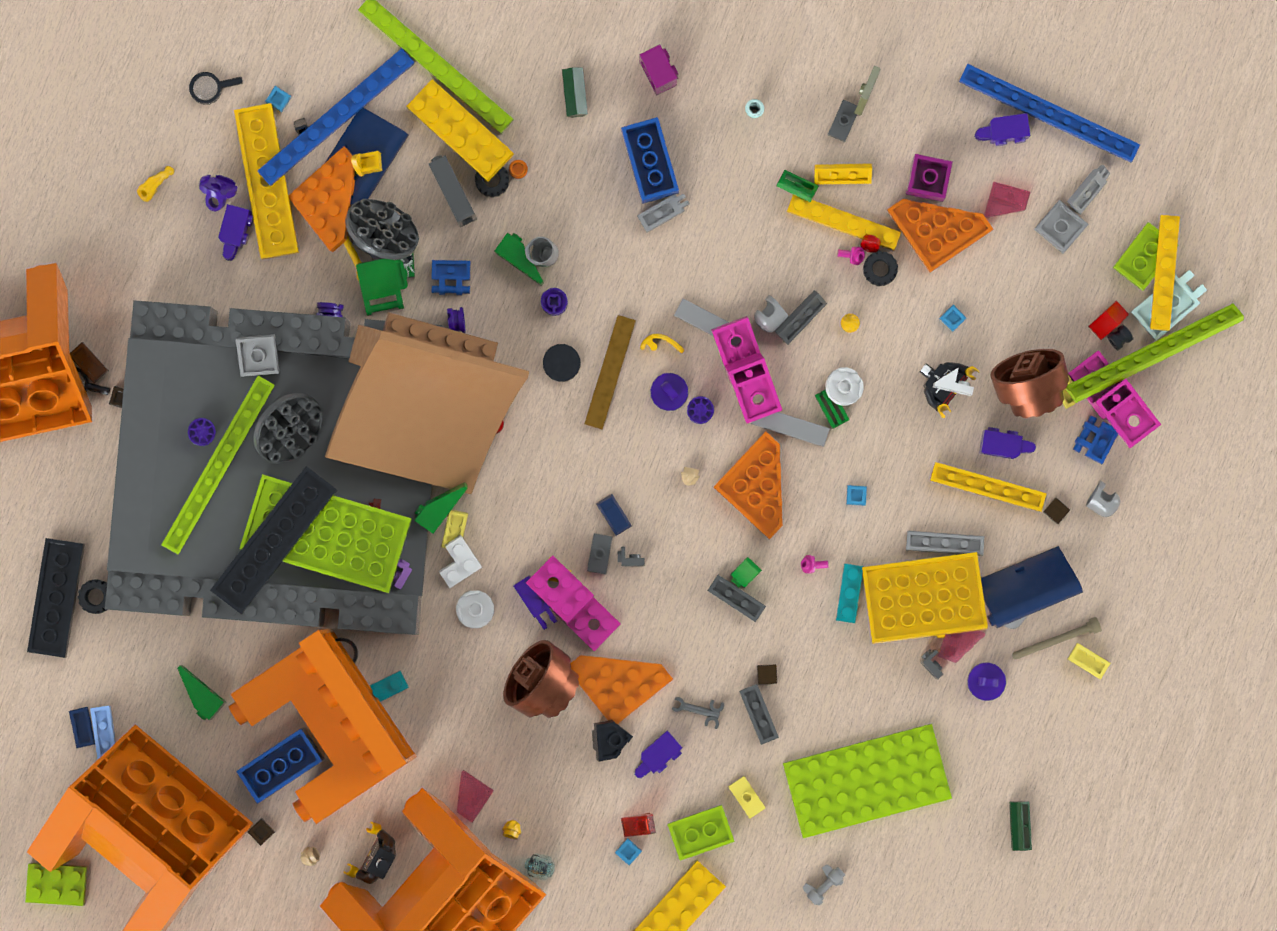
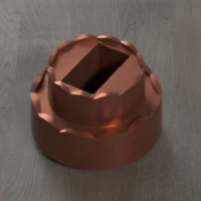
M1035 349L1013 355L997 364L990 374L999 401L1002 404H1010L1012 413L1016 417L1021 416L1022 418L1039 417L1044 413L1053 412L1057 407H1060L1064 400L1062 390L1067 387L1070 380L1063 353L1054 349Z
M548 640L534 643L520 656L511 669L504 686V702L530 718L541 714L547 718L558 716L561 711L567 708L569 701L575 696L576 688L579 686V675L571 669V658Z

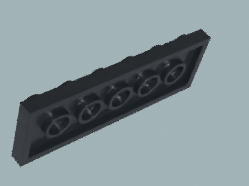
M45 538L27 652L67 658L85 544Z

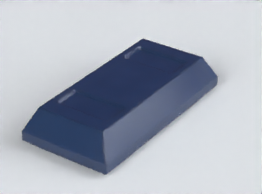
M613 494L596 503L616 536L632 527Z
M88 707L70 710L69 715L76 749L95 745Z

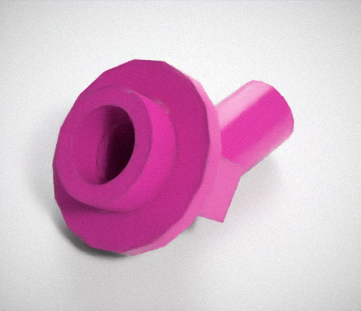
M852 247L851 251L838 249L837 257L850 258L851 264L860 265L865 258V253L862 247Z
M806 555L801 561V568L805 574H812L815 572V569L829 568L828 560L815 561V556Z

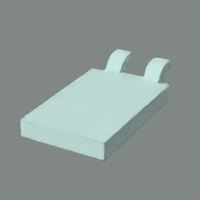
M1190 270L1180 278L1175 274L1170 329L1200 304L1197 298L1207 291L1203 284L1194 291L1186 284L1195 276ZM1152 293L1131 313L1152 338L1157 341L1167 331L1150 330Z

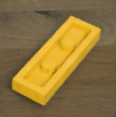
M872 164L814 165V184H872Z

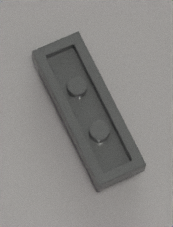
M814 290L775 332L783 342L789 345L827 305L826 301Z
M720 575L716 576L707 590L754 622L758 620L766 607Z
M755 684L740 690V695L760 744L762 745L779 738L758 685Z

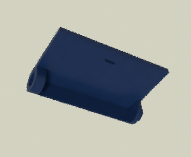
M364 107L355 114L326 160L327 162L344 146L352 155L374 151L381 153L382 171L364 174L361 177L355 171V185L350 206L362 199L370 198L409 136L399 127Z
M1059 546L981 578L984 602L990 613L987 617L991 626L995 625L996 628L1083 593L1076 574Z

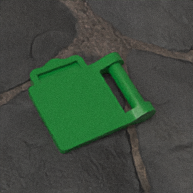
M382 258L356 264L367 316H371L375 312L394 308L404 309L401 290L408 287V272L404 268L402 260ZM396 295L397 300L370 306L369 300Z

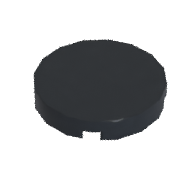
M557 344L550 347L543 358V368L546 375L558 382H567L573 379L578 374L581 366L578 352L572 346L566 344Z

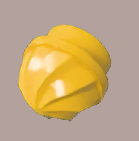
M846 314L841 319V327L845 332H855L860 326V320L855 314Z
M516 820L508 821L502 828L504 837L516 840L518 835H521L520 824Z

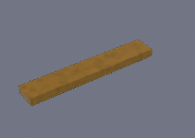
M617 315L584 425L603 430L636 323L634 319Z

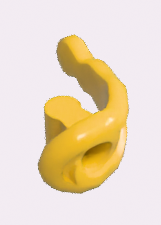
M166 166L164 171L149 177L138 187V196L143 201L149 202L157 193V187L169 175L174 174V169L171 166Z
M651 334L640 345L641 350H644L647 344L651 350L655 351L657 344L652 339H662L670 343L680 353L684 352V348L663 334Z

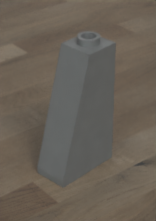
M439 155L431 159L429 166L460 228L477 220L446 155L443 157Z

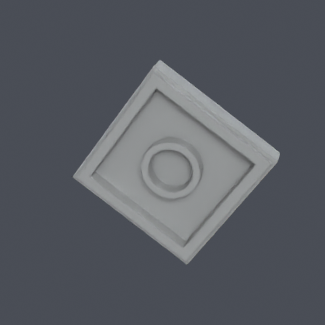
M1059 200L1034 230L1064 254L1089 224Z
M275 334L236 338L241 377L280 373Z

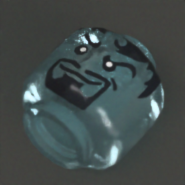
M535 853L531 858H527L525 869H527L529 877L545 881L548 877H552L555 863L550 856Z

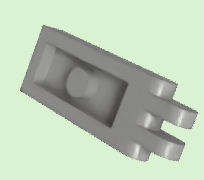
M1104 165L1092 170L1067 201L1078 214L1081 215L1107 183L1106 179L1110 172Z
M674 194L637 215L645 231L648 233L685 211L684 207L690 204L688 200L680 203L686 196L682 194L677 197Z

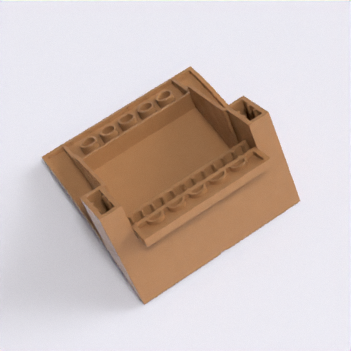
M388 312L383 331L358 325L349 362L361 367L343 405L325 457L452 489L465 482L468 484V489L465 493L472 495L492 441L516 395L528 379L529 371L494 362L498 342Z

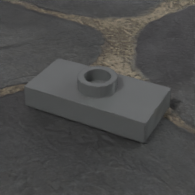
M842 100L828 136L842 142L846 141L857 114H854L857 105Z
M594 533L587 571L601 574L607 573L613 536Z

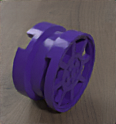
M549 288L541 296V306L548 315L558 316L567 309L568 299L566 294L559 288Z
M328 302L317 303L318 313L316 315L343 317L341 311H343L344 305L339 304L338 306L336 303Z
M460 307V310L447 308L449 329L466 333L463 307Z
M703 396L693 398L687 406V415L696 424L707 423L714 413L712 402Z
M195 419L189 425L188 437L192 443L198 446H206L215 437V427L208 419Z

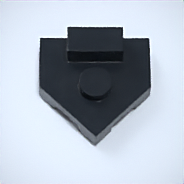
M613 720L594 723L592 741L593 749L596 751V760L600 762L616 759L621 754L623 747L627 742H630L633 736Z

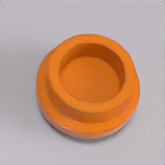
M514 160L511 162L509 173L513 178L521 179L526 176L528 167L524 161Z

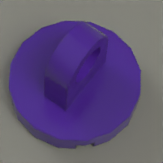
M205 175L199 181V189L206 194L205 203L211 211L221 210L226 204V199L232 198L237 194L238 187L236 183L228 177ZM213 197L218 200L219 205L213 203Z
M664 373L653 381L650 389L651 399L658 408L666 411H675L686 402L688 386L679 375Z
M989 662L980 663L969 672L967 684L970 692L977 699L990 701L1000 697L1006 686V677L1002 669L996 664Z

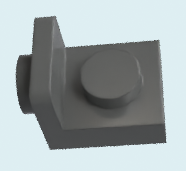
M621 547V551H618V562H621L622 567L645 566V558H641V554H629V558H625V547Z
M929 649L921 656L923 660L920 663L935 679H939L943 675L941 672L943 668L937 661H931L938 651L936 649L933 651Z

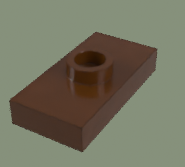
M81 342L70 352L72 360L93 383H96L109 371L84 342Z

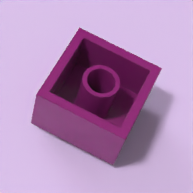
M660 44L639 54V62L656 96L677 86V80L679 79L676 67L674 65L671 66L669 63L670 56L666 48L662 49Z
M915 154L912 160L906 195L943 202L946 198L953 161Z

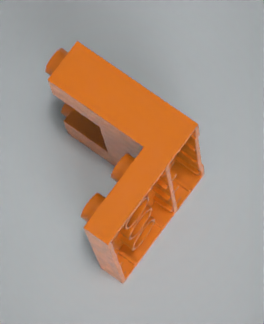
M57 263L38 265L34 268L26 269L27 315L0 321V442L92 422V405L69 353L68 289Z
M333 629L317 630L299 642L301 646L299 649L231 693L235 702L228 706L230 712L240 725L248 721L251 726H254L289 701L293 703L334 765L295 791L299 799L292 804L297 814L304 822L312 818L316 824L417 757L382 703L373 695V690L340 641H335L338 637Z
M135 724L68 787L27 850V853L51 872L78 856L86 843H88L146 892L122 931H166L202 880L245 836L253 822Z
M421 788L417 794L411 796L406 801L402 812L433 847L431 852L383 907L368 890L348 885L345 882H339L332 886L328 892V897L321 903L320 907L341 931H516L546 894L533 880L495 856L444 802Z

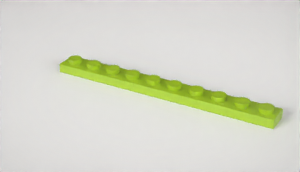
M366 0L358 9L363 16L500 134L512 123L514 119L376 0Z
M1233 303L1068 384L1066 391L1077 403L1243 321L1244 315Z
M257 376L161 544L163 547L179 555L275 386L274 384Z

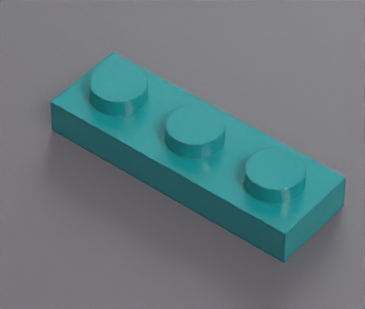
M844 563L836 621L855 623L863 574L862 567L864 566Z
M401 670L370 685L373 695L380 702L409 688Z

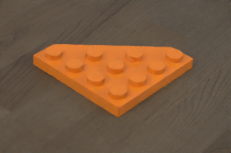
M345 146L288 195L294 206L332 253L347 241L348 232L345 217L351 207V196L353 195L355 185V169L351 162L353 155Z
M902 199L887 209V212L929 273L994 230L982 213L941 207L908 199Z
M765 431L713 488L769 540L783 526L780 444Z
M580 655L570 663L571 669L579 675L578 681L581 688L605 718L613 720L616 724L620 723L673 680L663 665L657 663Z

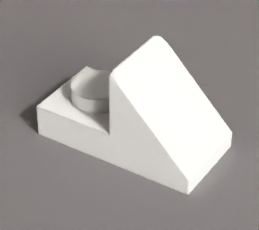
M959 368L933 383V388L971 396L974 387H971L968 382L959 381L955 383Z

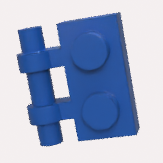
M432 260V280H439V286L432 285V293H439V295H445V293H456V295L470 294V286H463V281H470L471 261ZM456 280V286H446L445 281Z
M1090 416L1088 421L1084 422L1082 426L1084 429L1080 436L1076 438L1073 450L1080 453L1082 447L1087 448L1088 450L1084 456L1102 465L1118 433L1113 426L1104 421L1098 428L1094 425L1097 418ZM1090 432L1095 433V436L1092 442L1090 443L1086 441V439L1088 438Z

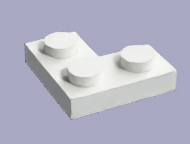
M461 535L445 545L454 562L441 569L439 573L449 588L482 568Z

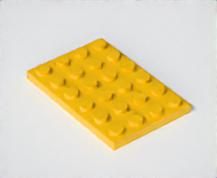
M977 552L862 567L872 644L988 629Z

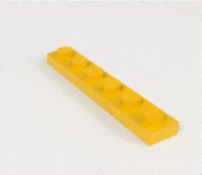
M794 194L787 209L788 213L860 239L865 235L876 236L881 241L880 246L893 251L901 234L900 231L814 200L808 202Z
M1160 215L1150 330L1170 331L1180 216Z
M938 462L934 463L930 477L932 482L1042 512L1047 494Z

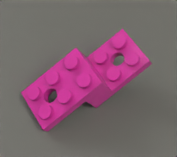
M745 316L711 329L746 424L782 411L764 357L760 353L748 317ZM733 337H740L741 342L738 345H731ZM757 394L763 396V400L760 403L753 402V397Z
M1098 350L1071 370L1068 375L1074 382L1089 375L1091 372L1109 365V363ZM1127 379L1086 398L1101 419L1107 418L1129 448H1132L1161 425ZM1131 416H1136L1139 420L1136 427L1129 424Z
M553 555L526 582L553 609V612L593 651L621 625L594 598V595ZM555 577L558 579L559 584L556 588L548 586L547 581L549 578ZM591 619L598 620L599 628L596 630L590 629L588 622Z

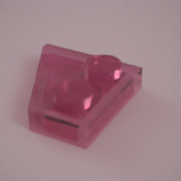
M993 182L984 213L985 218L1025 211L1030 191Z
M976 630L945 634L937 657L957 663L986 633Z
M465 770L461 772L457 813L473 823L494 790Z

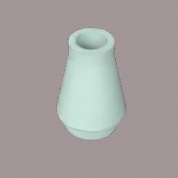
M752 99L747 102L745 111L749 117L758 118L764 112V105L760 100ZM756 109L757 112L753 113L751 110Z

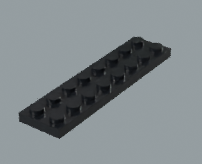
M306 466L210 591L237 612L243 614L338 490Z

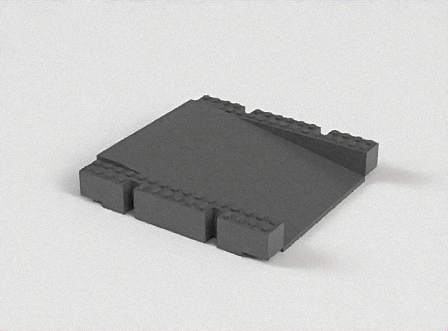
M133 300L107 563L108 580L105 609L190 616L192 597L203 598V618L324 627L325 608L339 609L338 629L419 635L428 530L414 521V512L420 504L424 505L426 501L431 499L432 484L325 457L339 415L361 367L349 362L355 340L354 337H349L351 322L346 317L230 308L228 327L217 326L218 311L211 306ZM365 319L364 326L383 331L385 321ZM275 334L280 373L241 377L236 338ZM257 376L262 377L275 386L255 421L280 396L283 397L292 393H305L313 397L322 409L323 421L317 436V442L311 445L301 458L279 464L266 461L255 449L254 432L256 425L253 423L179 555L161 545ZM205 418L213 423L216 432L210 444L198 446L189 439L188 428L195 419ZM307 466L338 490L334 496L412 519L400 559L410 564L409 568L412 571L401 590L393 586L394 581L392 582L390 592L386 593L282 562L243 614L237 612L210 591L241 551L239 548L262 474L293 483ZM397 566L396 572H401L402 569Z

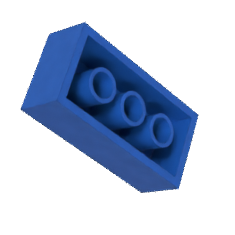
M658 117L621 127L642 204L679 194V188Z
M301 728L236 772L258 804L325 759L305 728Z

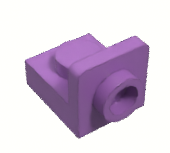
M402 559L398 562V567L402 570L401 572L397 571L393 579L395 582L393 586L401 590L412 571L409 568L410 564Z

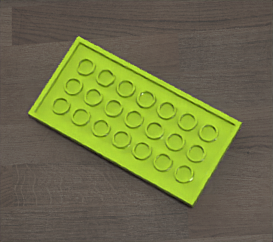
M262 474L239 549L245 546L293 483ZM333 496L283 562L389 593L412 519Z
M932 724L783 763L803 838L952 799Z

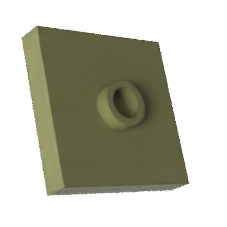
M875 65L867 84L862 83L859 90L861 98L854 114L859 116L864 111L881 70Z

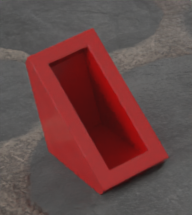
M1116 300L1088 327L1102 340L1129 313Z

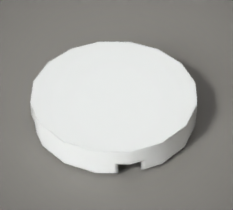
M848 367L834 370L827 377L825 383L828 397L834 403L841 406H849L855 403L862 396L864 390L863 381L858 373Z
M479 590L464 593L458 600L456 614L459 621L465 626L481 628L492 620L494 604L486 593Z

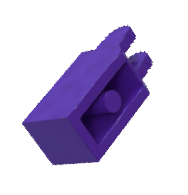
M1028 114L995 117L987 127L979 128L975 132L974 137L978 141L990 140V144H996V146L1007 145V142L1014 141L1015 144L1024 143L1031 136Z
M227 204L218 238L224 244L223 257L228 261H232L235 259L238 248L242 249L243 245L247 244L249 234L246 233L248 226H252L253 216L250 210Z
M988 427V430H983L979 454L1014 459L1020 453L1031 454L1036 449L1034 442L1022 440L1023 436L1018 435L1019 432L1007 430V433L999 432L1000 429Z
M529 575L513 585L532 616L538 620L545 630L548 627L540 614L546 611L553 623H556L558 620L550 610V607L526 584L531 578Z
M668 730L665 731L641 753V760L643 762L638 768L636 767L634 775L640 779L650 771L653 774L656 771L661 773L667 767L666 763L671 758L674 761L682 754L680 750L683 747Z

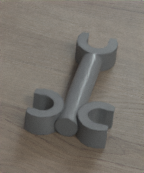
M675 697V700L681 702V706L679 708L672 707L673 711L685 710L708 716L705 720V726H708L710 720H714L716 723L715 729L719 727L718 718L720 711L724 709L723 702H721L720 708L715 709L713 707L714 700H711L709 704L711 709L685 703L682 698Z

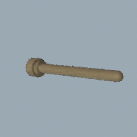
M1097 617L1091 618L1084 626L1018 650L1012 654L1013 659H1019L1087 632L1094 634L1101 632L1100 623Z

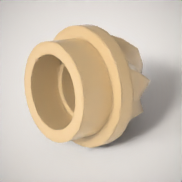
M684 467L683 472H681L684 484L687 486L696 484L698 478H700L698 475L699 470Z
M306 847L301 852L300 859L304 865L313 866L320 860V854L315 847Z

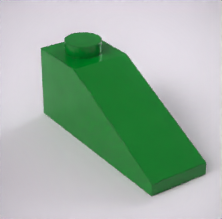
M507 232L494 250L495 254L542 286L544 282L535 265L526 257L525 246L521 242L523 239L515 233L511 235Z
M464 482L426 501L424 505L420 504L414 512V521L434 534L468 489V484Z
M747 557L730 574L733 577L731 581L738 588L740 586L745 588L762 570Z
M180 665L177 669L191 702L198 711L196 714L203 720H212L226 704V701L186 667Z

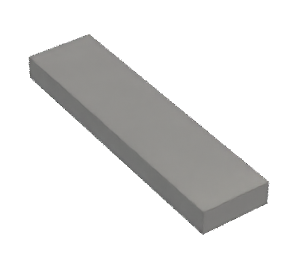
M682 299L674 314L675 317L712 336L711 329L729 323L685 299ZM737 336L731 339V345L733 346L741 342V338Z
M780 412L751 422L753 425L822 447L825 445L830 429Z
M907 531L906 550L948 554L977 552L978 556H983L985 536Z

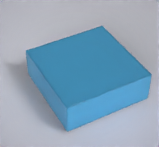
M274 86L265 102L267 104L272 103L273 108L282 113L292 96Z
M952 305L939 319L953 332L966 317Z
M847 485L846 505L866 506L867 486Z
M627 838L615 853L625 863L630 865L642 850Z

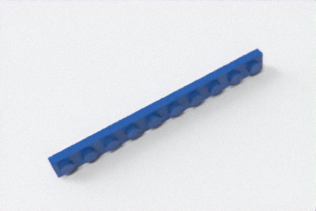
M401 48L262 166L258 173L272 186L415 64L414 61Z
M966 65L959 80V83L1023 113H1027L1130 163L1133 162L1140 147V144L972 65Z

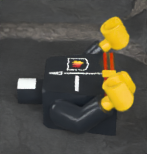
M945 362L944 364L940 363L936 369H933L926 363L920 370V373L928 378L923 385L927 402L939 412L942 418H945L943 414L945 410L951 413L948 404L957 393L933 388V383L957 368L959 369L955 383L959 381L966 382L968 377L976 380L972 376V373L975 371L980 373L976 367Z
M370 822L372 829L366 828L368 833L377 835V838L361 869L359 870L356 866L348 863L347 865L351 867L350 871H344V874L351 878L356 877V879L367 884H373L378 878L384 879L396 857L394 838L384 831L379 823Z

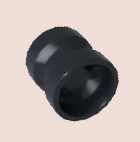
M1123 324L1117 328V332H1111L1107 335L1109 342L1117 351L1123 348L1125 342L1130 343L1134 340L1129 329Z

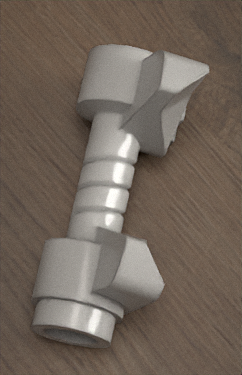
M829 865L822 867L827 880L818 889L807 883L803 886V890L807 893L806 896L815 905L823 903V894L829 887L843 884L845 874L839 867L836 869H832Z

